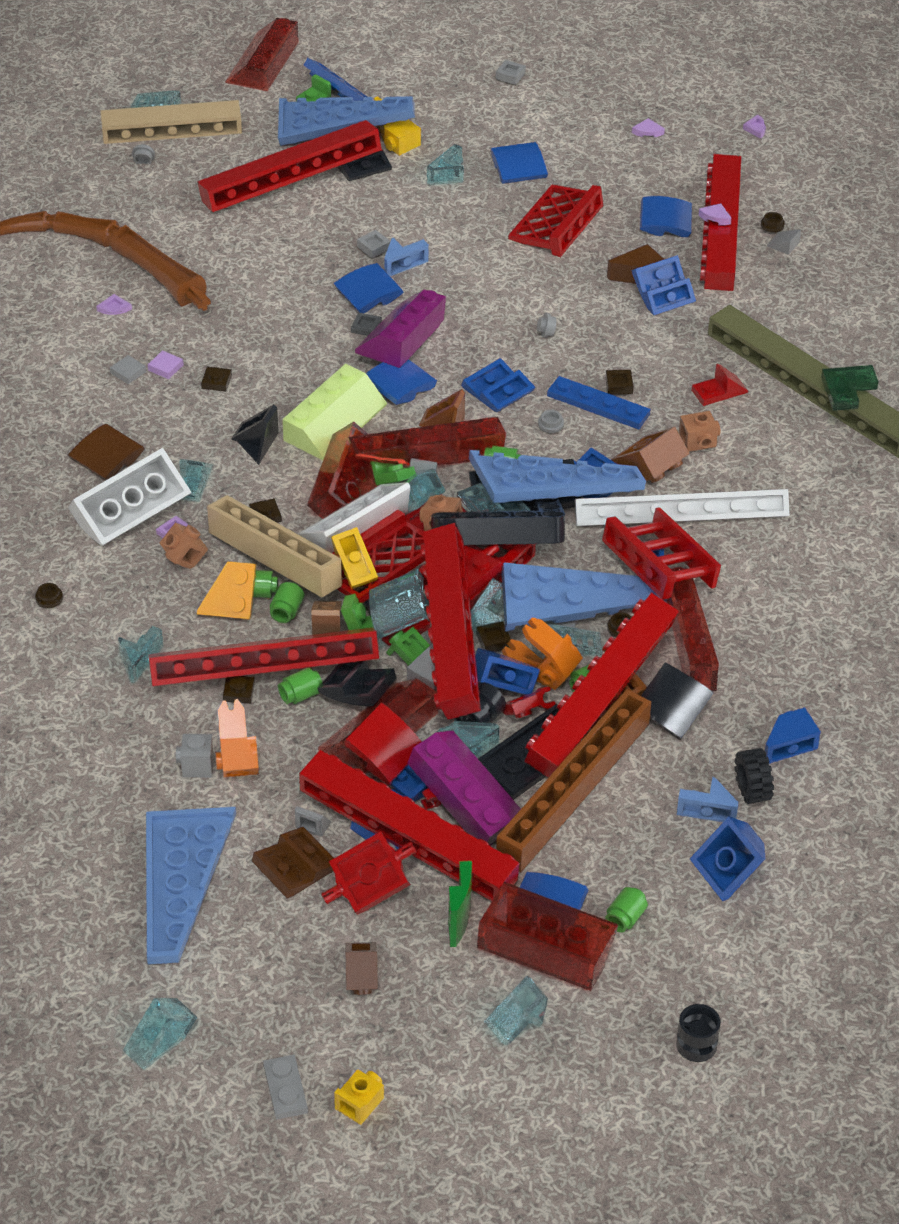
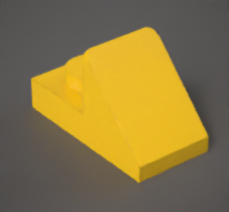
M357 527L331 536L335 555L341 558V570H344L351 589L378 579Z

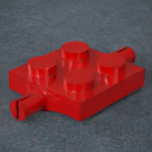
M497 544L488 545L480 551L464 545L469 597L503 570L501 561L492 558L493 555L500 551Z
M382 831L329 861L335 873L337 885L322 892L321 895L327 904L343 895L349 900L354 912L357 915L361 914L411 885L403 871L402 860L417 853V850L411 841L395 850L390 846Z

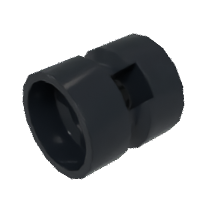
M486 682L478 684L481 711L454 718L460 728L474 736H479L491 724V721H494L506 709V701L502 693L495 686Z
M693 1004L681 1012L676 1047L683 1058L692 1062H704L711 1059L716 1053L721 1020L719 1014L713 1008L704 1004Z

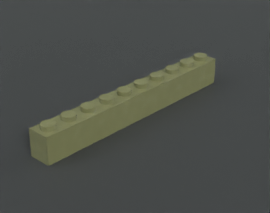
M730 304L709 318L708 335L899 458V412Z

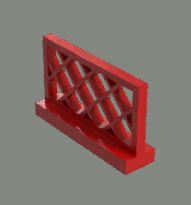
M552 184L509 233L508 239L520 244L551 249L552 255L561 258L604 206L601 186L592 185L587 191ZM554 192L561 194L560 196L552 198ZM566 201L568 202V203L563 204V205H559V206L556 205V204L563 203V202H566ZM552 205V208L541 210V207ZM571 210L569 213L562 214V212ZM557 214V216L546 219L547 216ZM541 218V221L529 222L530 220ZM560 223L558 226H554V227H551V226H550V225H554V224ZM543 227H546V228H547V229H544V230H540V231L535 232L536 229H540V228H543ZM530 231V233L526 235L519 234L521 232ZM549 236V240L541 239L543 237Z
M396 510L361 533L360 535L376 573L389 572V574L362 585L368 586V588L358 593L351 589L347 579H343L346 575L344 570H341L342 586L337 588V590L346 596L356 594L359 603H363L426 561L423 558L421 549L416 550V546L424 543L423 531L407 522L405 513ZM409 534L412 535V538H404ZM411 546V550L397 551V547ZM392 547V551H390V552H383V551H385L386 549ZM410 558L405 563H395L396 559ZM379 560H391L390 564L376 565V562Z

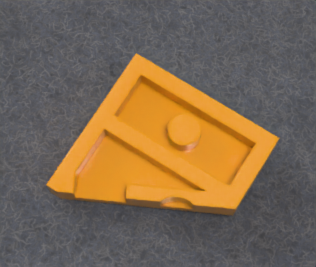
M227 561L197 609V614L251 620L257 565Z

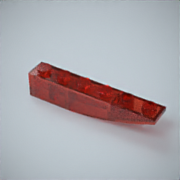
M488 417L348 437V442L357 459L410 465L411 458L437 462V465L470 462V450L479 451V455L484 456L486 447H504L506 432L498 417Z
M676 567V568H673V569H671V570L674 572V571L683 570V569H687V568ZM694 579L675 582L672 596L667 599V603L679 610L672 628L682 671L711 691H717L719 662Z

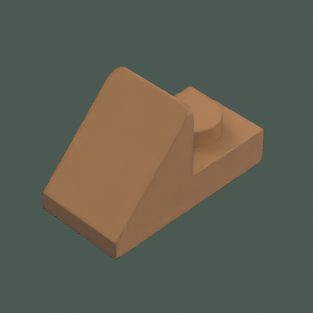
M314 601L311 610L312 635L341 631L342 601Z

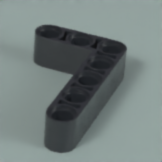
M535 499L534 511L437 512L431 515V529L455 523L463 538L464 545L556 544L565 541V512L559 499Z

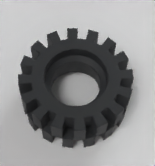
M756 748L737 752L734 760L736 764L734 768L737 773L735 777L739 783L738 787L741 790V795L744 796V802L751 804L771 800L774 795L772 791L774 790L772 783L774 778L771 775L772 767L769 766L770 760L766 757L765 750L763 748Z

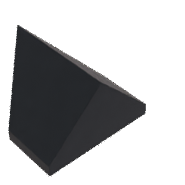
M273 404L243 421L231 438L233 441H237L258 465L279 433L277 407Z

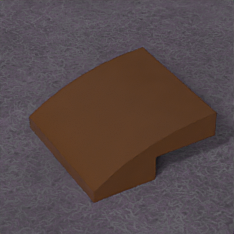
M104 424L82 439L68 456L106 481L115 476L123 465L126 467L132 465L145 448L110 425Z
M304 826L280 834L278 844L258 850L253 853L252 862L287 899L334 872L329 863L334 857Z

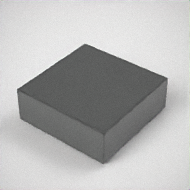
M358 312L351 326V333L368 336L382 322V317Z

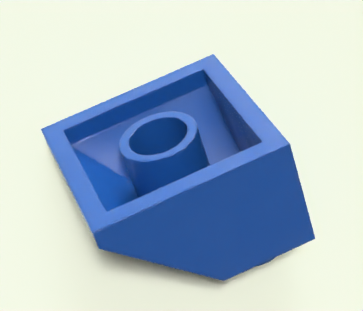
M728 816L692 855L690 860L720 899L725 901L733 895L766 859L765 844L747 822Z

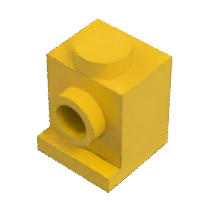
M357 1069L341 1089L337 1088L334 1092L335 1109L360 1125L384 1099L382 1079L373 1071H367L365 1074Z

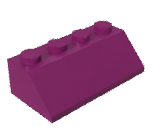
M423 289L404 300L355 348V353L401 368L443 322L446 296L437 294L433 290Z
M453 730L436 732L413 748L408 765L468 834L477 839L485 840L490 846L497 841V835L520 811L521 808Z

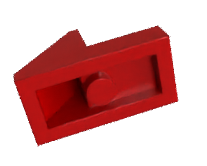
M718 363L716 364L715 378L693 384L691 389L703 406L748 393V389L737 375Z

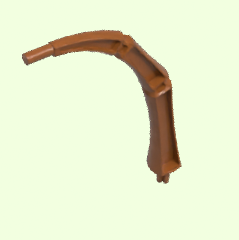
M47 211L0 221V236L18 232H45L47 229H52L55 233L76 235L92 240L104 247L111 246L113 251L133 261L150 273L169 291L181 307L193 303L198 309L205 311L208 309L207 305L211 304V300L205 295L207 285L201 275L162 253L127 225L120 227L116 220L87 218L60 211L50 215Z

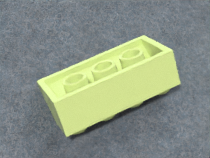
M344 364L283 418V441L326 461L387 405V402L366 373L348 364Z

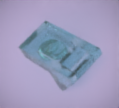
M454 144L427 166V184L463 183L464 167L462 165L461 146Z
M180 459V475L192 492L182 500L200 502L213 464Z
M433 468L420 470L406 481L410 485L409 511L412 512L419 509L427 502L430 496L440 495L446 491Z
M492 578L471 609L472 627L505 621L502 616L488 608L490 603L495 606L504 594L500 590L503 583L495 578Z
M151 626L147 633L139 638L137 644L121 637L118 638L119 653L129 682L135 684L149 666L148 654L159 653L164 647L162 629Z
M526 976L484 1022L503 1044L509 1045L529 1023L539 1027L543 1024L548 998L529 976Z

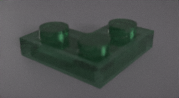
M873 365L822 369L821 378L833 411L858 409L859 398L856 391L878 389L879 381Z

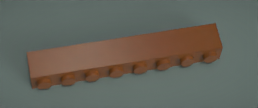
M626 689L497 835L496 850L511 855L519 862L520 873L648 727L651 701Z

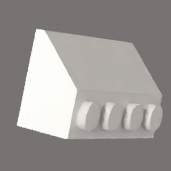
M161 448L73 499L68 509L79 526L93 540L103 546L190 495L192 492L164 449Z
M408 482L381 484L298 533V535L332 553L334 548L331 536L356 527L361 534L396 510L407 513L410 485Z

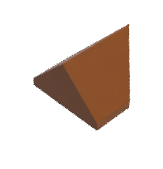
M461 389L427 408L419 426L425 427L449 450L465 418V392Z

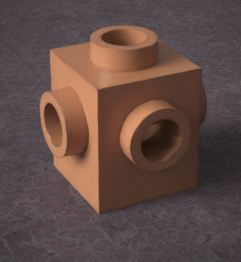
M710 411L680 416L679 435L689 452L716 447L717 436H720L721 429L719 422L714 420Z
M444 495L430 496L425 505L420 509V521L424 524V530H431V515L433 513L463 512L461 498L445 497Z
M176 522L159 542L165 550V556L168 560L189 569L195 567L208 551V548L199 537L201 535L196 528L191 525L184 526Z

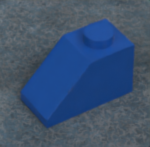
M477 648L475 659L477 679L480 683L486 682L495 687L525 695L533 692L540 671L539 668L499 653Z
M805 707L794 711H787L778 716L765 745L766 757L770 760L769 764L818 749L821 731Z

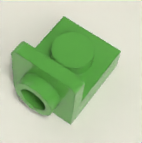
M316 74L311 77L312 87L296 96V102L298 98H306L307 102L316 101L319 98H331V83Z
M392 454L371 459L376 485L395 483L416 477L414 466L403 468L402 463L394 464Z
M356 594L345 596L341 612L348 629L355 630L373 627L378 632L382 619H374L372 615L366 616L363 603H359Z
M412 627L406 633L400 630L389 640L392 645L386 653L391 656L396 652L409 666L430 644Z

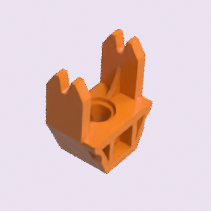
M532 617L528 621L530 626L526 624L522 631L525 638L545 655L543 660L524 643L513 639L507 643L510 648L505 646L502 649V654L539 668L540 671L536 681L556 690L568 678L583 657L577 647L573 645L568 634L562 638L543 620Z
M237 699L234 701V709L229 710L227 702L222 701L218 709L221 752H215L217 770L223 769V778L259 774L256 736L247 737L244 707Z

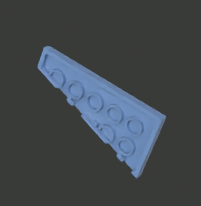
M412 96L385 97L382 101H373L372 97H364L363 101H354L353 97L319 98L316 101L307 102L306 98H298L297 102H288L287 98H279L278 140L280 146L296 144L297 142L318 138L367 120L373 126L406 121L410 118H415L414 100Z
M470 450L469 460L493 503L522 500L532 501L544 498L557 499L567 496L581 497L583 495L608 494L612 492H632L644 490L646 480L637 466L604 463L602 467H594L588 465L587 461L577 460V465L563 464V459L521 455L518 459L504 457V453L494 452L493 457L481 456L479 451Z
M503 563L502 566L505 631L514 630L515 626L526 624L530 626L528 621L532 617L541 619L544 622L562 623L593 618L596 613L607 612L608 615H612L622 609H633L640 599L645 601L651 592L658 596L638 576L514 563Z
M236 807L146 812L148 964L179 963L236 817Z

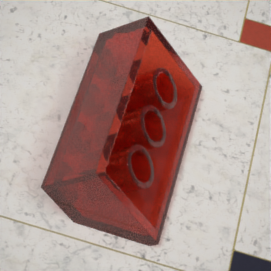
M276 18L258 31L225 83L268 91L299 43L298 22L287 18Z
M354 421L332 435L307 506L322 519L379 486L375 483L371 459L386 454L381 450L382 446Z
M417 678L395 683L382 695L374 706H367L321 744L318 750L337 756L343 763L352 768L360 769L366 775L369 772L366 769L367 762L344 745L348 736L381 702L397 714L416 733L438 714L434 701V693H437V691Z
M504 882L479 921L477 948L592 991L604 969L618 924Z

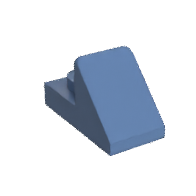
M392 238L384 257L385 272L389 276H393L428 262L429 244L423 239L402 247Z
M712 777L710 793L680 789L677 815L724 822L728 816L737 817L738 801L715 777Z

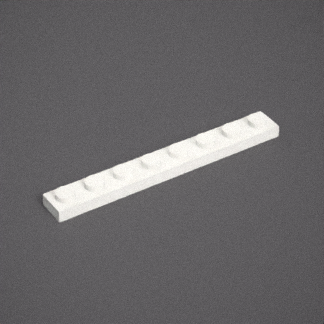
M788 489L575 499L576 526L605 525L606 519L614 516L623 524L652 523L655 508L658 507L666 512L675 522L790 516Z

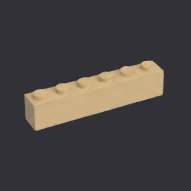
M239 100L101 110L104 144L242 133Z
M228 495L207 506L209 533L320 597H324L342 586L341 558Z

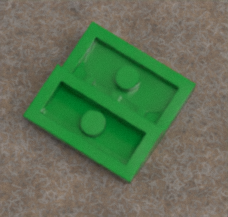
M459 861V886H449L448 928L450 947L458 945L468 925L471 910L472 861Z

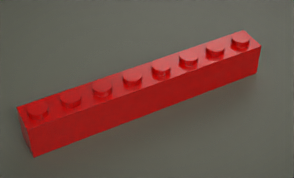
M364 120L199 180L197 183L201 200L207 208L215 212L381 151L379 132L375 126Z
M713 154V163H708L705 207L722 204L731 216V224L718 225V222L704 221L703 235H708L703 236L702 250H707L702 251L701 265L705 266H701L700 281H704V289L734 290L742 156Z
M455 523L424 531V543L420 545L423 558L426 560V564L422 565V569L428 582L427 585H424V591L429 601V606H426V613L431 622V627L428 628V635L433 644V649H430V657L435 666V670L432 671V679L437 688V693H434V701L437 709H442L447 720L481 711L464 542Z
M652 592L645 601L640 599L631 612L634 614L632 618L628 619L626 617L617 629L618 636L616 638L611 636L602 648L604 654L601 658L597 655L593 658L587 668L590 671L587 676H579L572 687L574 690L572 695L568 696L566 694L557 706L558 713L555 716L550 714L541 727L544 730L541 735L534 734L525 748L529 752L525 762L548 778L603 717L672 627L679 610Z
M372 627L148 654L152 686L373 660L379 659L377 632Z
M319 750L299 773L301 792L374 834L382 831L387 841L398 848L411 841L417 850V853H414L412 856L459 882V861H472L471 890L497 905L518 880L519 862L511 855L501 853L491 847L485 840L473 837L456 824H450L440 818L434 811L426 810L415 804L411 798L399 795L386 784L369 778L360 769L352 768L343 763L335 755H329Z

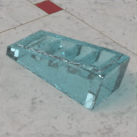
M180 91L137 94L131 108L181 104Z
M547 624L562 638L568 634L573 645L577 647L582 656H602L600 632ZM577 640H582V644H577ZM587 640H593V646H588Z

